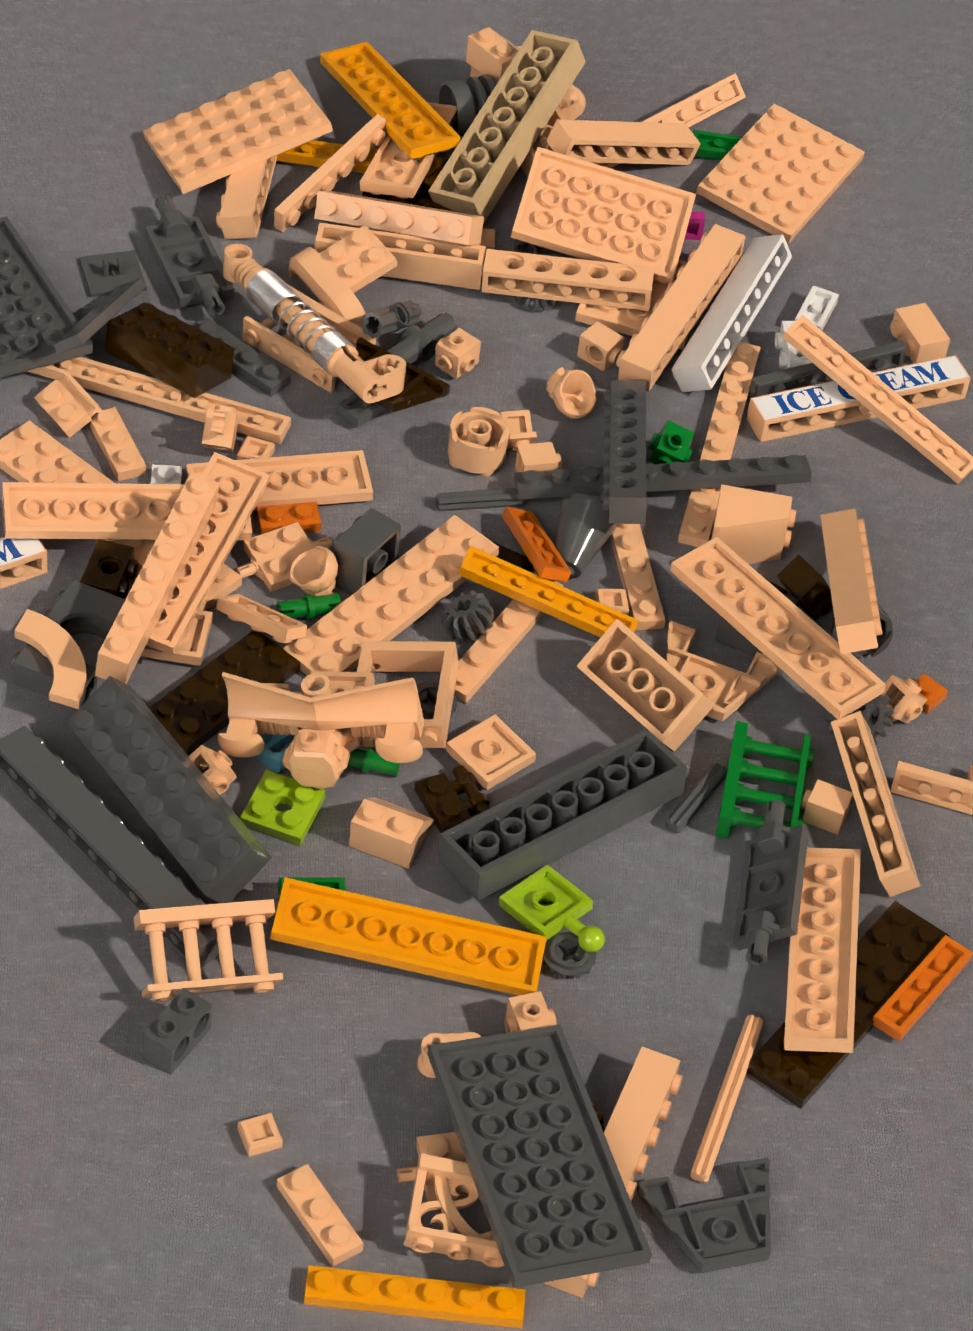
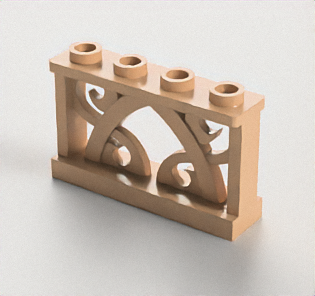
M421 1153L415 1174L403 1245L419 1253L435 1252L445 1254L454 1260L470 1259L480 1261L486 1266L493 1268L504 1266L492 1230L478 1234L466 1223L457 1210L471 1206L479 1198L467 1162ZM425 1184L434 1186L437 1201L421 1204ZM456 1191L466 1192L469 1194V1196L465 1199L452 1200V1198L457 1199L460 1197V1195L457 1194ZM441 1210L442 1213L435 1215L430 1224L439 1223L442 1226V1230L423 1227L421 1217L428 1211Z

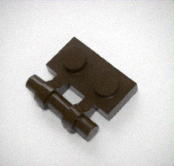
M463 765L455 767L452 771L456 780L449 781L445 773H441L415 782L414 790L430 817L434 819V823L440 833L472 818V815L480 814L490 809L488 798L484 793L479 792L476 787V779L471 772L466 771ZM465 793L469 800L462 802L458 795Z

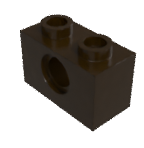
M98 539L80 583L126 599L129 590L128 581L130 578H135L138 568V561L134 560V547Z
M799 554L777 575L785 590L788 591V594L800 599L798 606L815 621L820 616L828 614L833 608L831 589L827 582Z

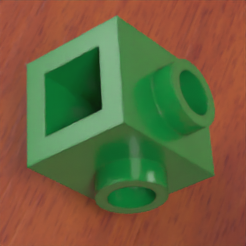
M668 420L659 433H654L648 445V448L652 450L648 461L654 464L688 462L693 451L688 447L695 432Z

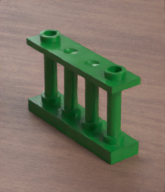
M736 721L715 837L728 839L730 827H737L738 824L759 829L760 825L764 824L765 816L740 812V808L735 807V802L741 803L742 800L764 805L770 801L771 806L772 800H780L786 805V809L791 810L790 821L784 820L783 825L790 828L799 825L804 826V821L798 820L806 767H812L815 749L809 748L811 735H804L800 750L754 741L752 737L747 736L749 723ZM749 753L799 762L797 773L748 764V760H743V755L749 756ZM747 776L794 785V796L790 797L744 788V784L739 783V778L745 779Z

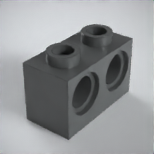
M183 988L143 1033L142 1058L171 1075L211 1029L212 1004Z

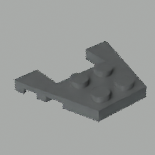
M769 1158L738 1163L736 1171L745 1195L695 1205L679 1206L669 1177L638 1182V1195L700 1273L769 1260L771 1253Z

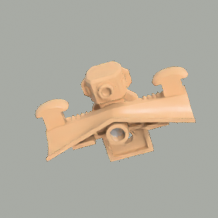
M311 671V674L306 676L301 683L302 692L290 691L289 684L259 683L229 673H222L228 694L229 725L226 733L218 734V744L221 750L233 757H254L260 755L265 749V743L258 734L266 733L270 735L272 733L274 736L276 734L280 736L283 734L286 736L289 734L295 735L289 748L285 750L283 765L290 770L291 776L302 786L314 787L316 789L334 787L343 770L348 766L349 752L360 746L362 736L365 739L367 737L371 739L377 738L375 740L376 751L386 761L409 763L418 760L422 756L423 748L416 739H421L425 722L416 682L413 677L374 685L375 678L371 672Z

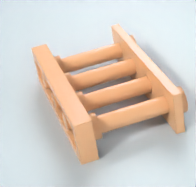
M291 287L301 296L305 303L309 304L314 311L319 313L321 318L329 323V326L334 327L337 332H340L355 348L359 337L376 345V338L364 334L362 328ZM249 316L243 318L242 340L328 392L332 393L335 390L336 377L331 376L313 360L312 354L306 353L304 349L293 343L295 338L289 337L287 333L284 336H280L271 329L277 323H274L270 318H266L261 323Z
M274 899L139 910L134 916L135 931L145 930V934L149 935L154 984H149L142 990V997H152L153 1002L170 1001L174 999L173 995H177L183 988L192 993L253 988L254 993L273 991L274 986H277L283 980V973L269 974L263 924H266V920L275 913ZM233 922H245L246 926L250 927L255 975L235 976L230 927L233 926ZM212 924V928L216 929L222 978L202 980L196 930L199 929V925ZM179 927V931L183 932L188 981L168 983L163 933L166 932V928Z

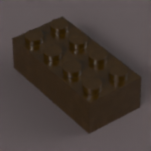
M144 302L107 322L105 352L193 398L231 378L234 347L224 343L219 338H214L202 332L195 326L179 320L174 315H169L157 309L152 304Z

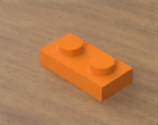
M317 502L257 507L260 534L296 522L300 524L305 533L321 532V519Z

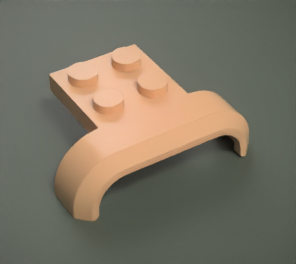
M364 225L320 253L312 247H307L290 258L288 272L291 278L297 275L325 307L362 328L361 324L366 313L354 293L397 267L398 264L393 254Z

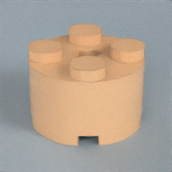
M473 407L470 412L462 414V411L458 412L452 418L448 442L450 465L455 469L480 474L485 477L493 475L495 470L502 466L506 459L509 426L508 423L506 425L502 421L503 416L485 407Z

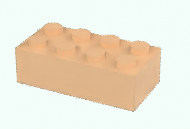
M618 619L577 665L582 672L674 752L716 704Z

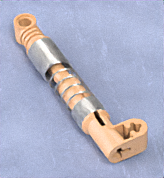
M231 244L225 248L223 277L229 282L241 285L249 300L274 323H277L280 329L287 330V335L295 338L297 345L303 346L306 353L312 354L313 360L328 374L336 378L339 377L366 403L378 402L398 395L404 390L406 361L403 358L388 354L368 361L362 360L358 356V351L353 344L340 332H337L334 327L329 326V323L321 318L319 313L314 311L309 304L305 303L301 296L277 276L276 273L270 269L263 268L252 258L250 247L243 244ZM287 323L288 326L285 328L281 324Z

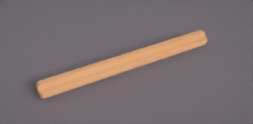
M748 1015L745 1019L692 1167L690 1176L694 1181L706 1183L709 1180L750 1059L764 1022L760 1017Z

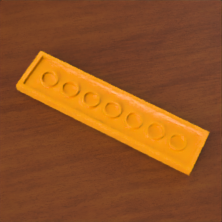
M368 42L320 53V63L372 118L378 114L386 119L385 132L411 159L423 158L428 154L445 152L457 147L460 142V135Z
M286 877L284 878L270 940L517 996L537 992L547 938L538 934Z

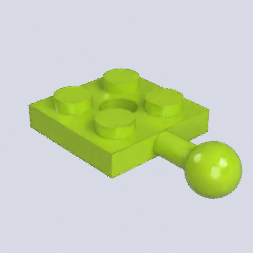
M266 769L240 820L249 829L301 846L326 798V790L302 786L293 777L290 778ZM287 804L291 806V809L286 812H280L275 809V806Z
M548 864L499 896V906L533 934L546 936V941L564 928H567L578 937L580 947L586 952L594 953L604 946L605 935L603 931L596 926L586 927L578 920L593 909V900ZM540 901L550 902V901H551V902H553V904L548 905V906H544V905L539 904L538 902H540Z

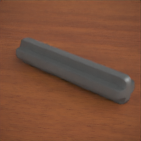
M516 488L438 493L436 496V505L440 511L521 506L524 503V499L518 500Z
M714 763L709 767L668 816L666 823L668 829L674 833L682 831L726 778L727 770L724 766Z

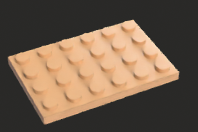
M288 69L262 81L254 82L250 86L236 92H230L222 98L204 103L191 111L180 113L167 121L156 123L152 127L143 130L145 140L182 194H185L332 132L333 129L329 119L291 69Z
M773 104L697 187L696 194L772 235L783 234L786 243L789 244L863 160L865 152L789 112L785 108Z
M537 147L510 238L584 260L655 267L653 280L668 285L670 282H673L696 194Z

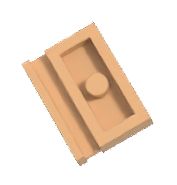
M67 370L61 379H55L34 397L38 404L69 438L92 420L91 417L96 412H102L99 405Z

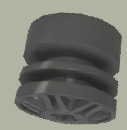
M488 74L470 77L466 82L462 79L441 83L438 97L439 104L457 106L458 118L452 128L460 136H464L496 86L494 80Z

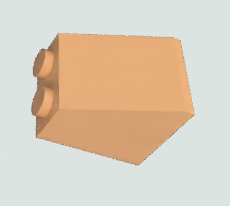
M721 484L711 540L718 537L748 564L780 560L783 548H789L792 531L787 530V527L793 528L796 510L791 509L792 497Z

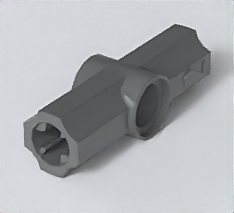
M411 300L397 302L365 314L361 327L364 334H368L372 338L386 336L397 330L417 324L422 311L419 304H415Z
M447 312L439 314L421 327L417 325L409 326L403 332L400 340L387 348L386 351L400 356L410 364L417 359L427 361L436 352L435 347L438 341L457 330L458 326L454 322L453 317Z

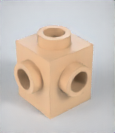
M459 327L450 335L438 341L435 347V365L457 379L465 372L471 371L479 363L481 341Z
M891 675L885 682V691L881 695H888L891 702L886 706H890L894 710V714L887 717L892 722L900 720L908 724L921 714L927 699L919 693L922 688L909 677L903 680L895 675Z
M201 745L189 756L220 795L237 778L230 767L233 765L231 759L221 750L216 752Z
M541 991L508 998L504 1021L506 1033L557 1025L553 1009L547 1008Z

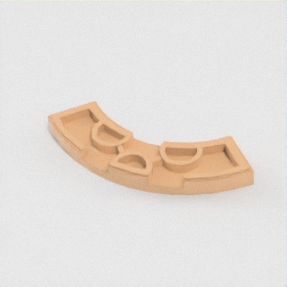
M27 609L15 629V638L30 644L49 659L54 675L52 688L49 692V701L79 709L84 700L87 682L86 664L79 646L72 636L59 624L40 613Z

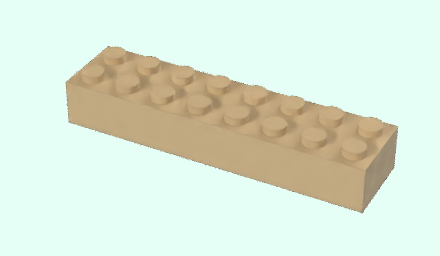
M531 30L428 190L433 202L455 212L484 216V222L486 221L586 63L578 40Z

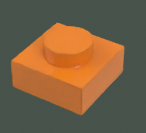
M925 673L915 680L922 688L919 693L927 699L922 711L928 714L946 699L948 690Z

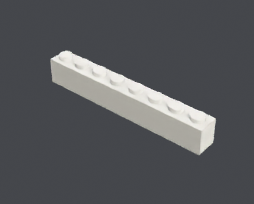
M783 234L753 238L671 369L681 392L711 390L792 258Z

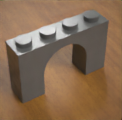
M72 580L66 590L60 591L56 604L51 611L47 610L44 616L59 624L70 635L92 634L106 639L126 599ZM26 643L22 652H17L12 660L11 668L14 670V684L49 697L54 681L52 665L47 657ZM86 664L87 682L82 705L97 689L96 667Z

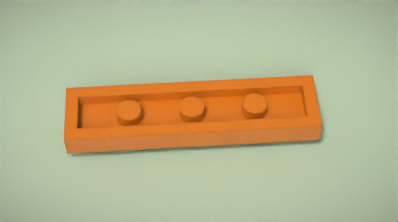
M506 506L502 518L537 571L538 576L555 582V580L568 582L571 570L534 513Z
M945 935L873 1016V1025L900 1042L971 961L973 952Z

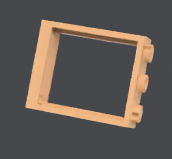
M362 641L357 672H441L433 719H424L425 723L421 739L416 740L420 742L422 748L446 747L459 667L456 643ZM362 736L359 747H375V740L377 738L371 739L367 737L365 739Z

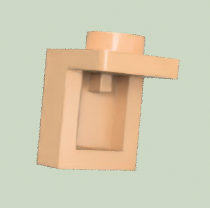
M529 410L500 413L503 416L502 421L506 425L508 423L509 426L507 449L513 448V451H517L518 445L535 443L537 433L532 430Z

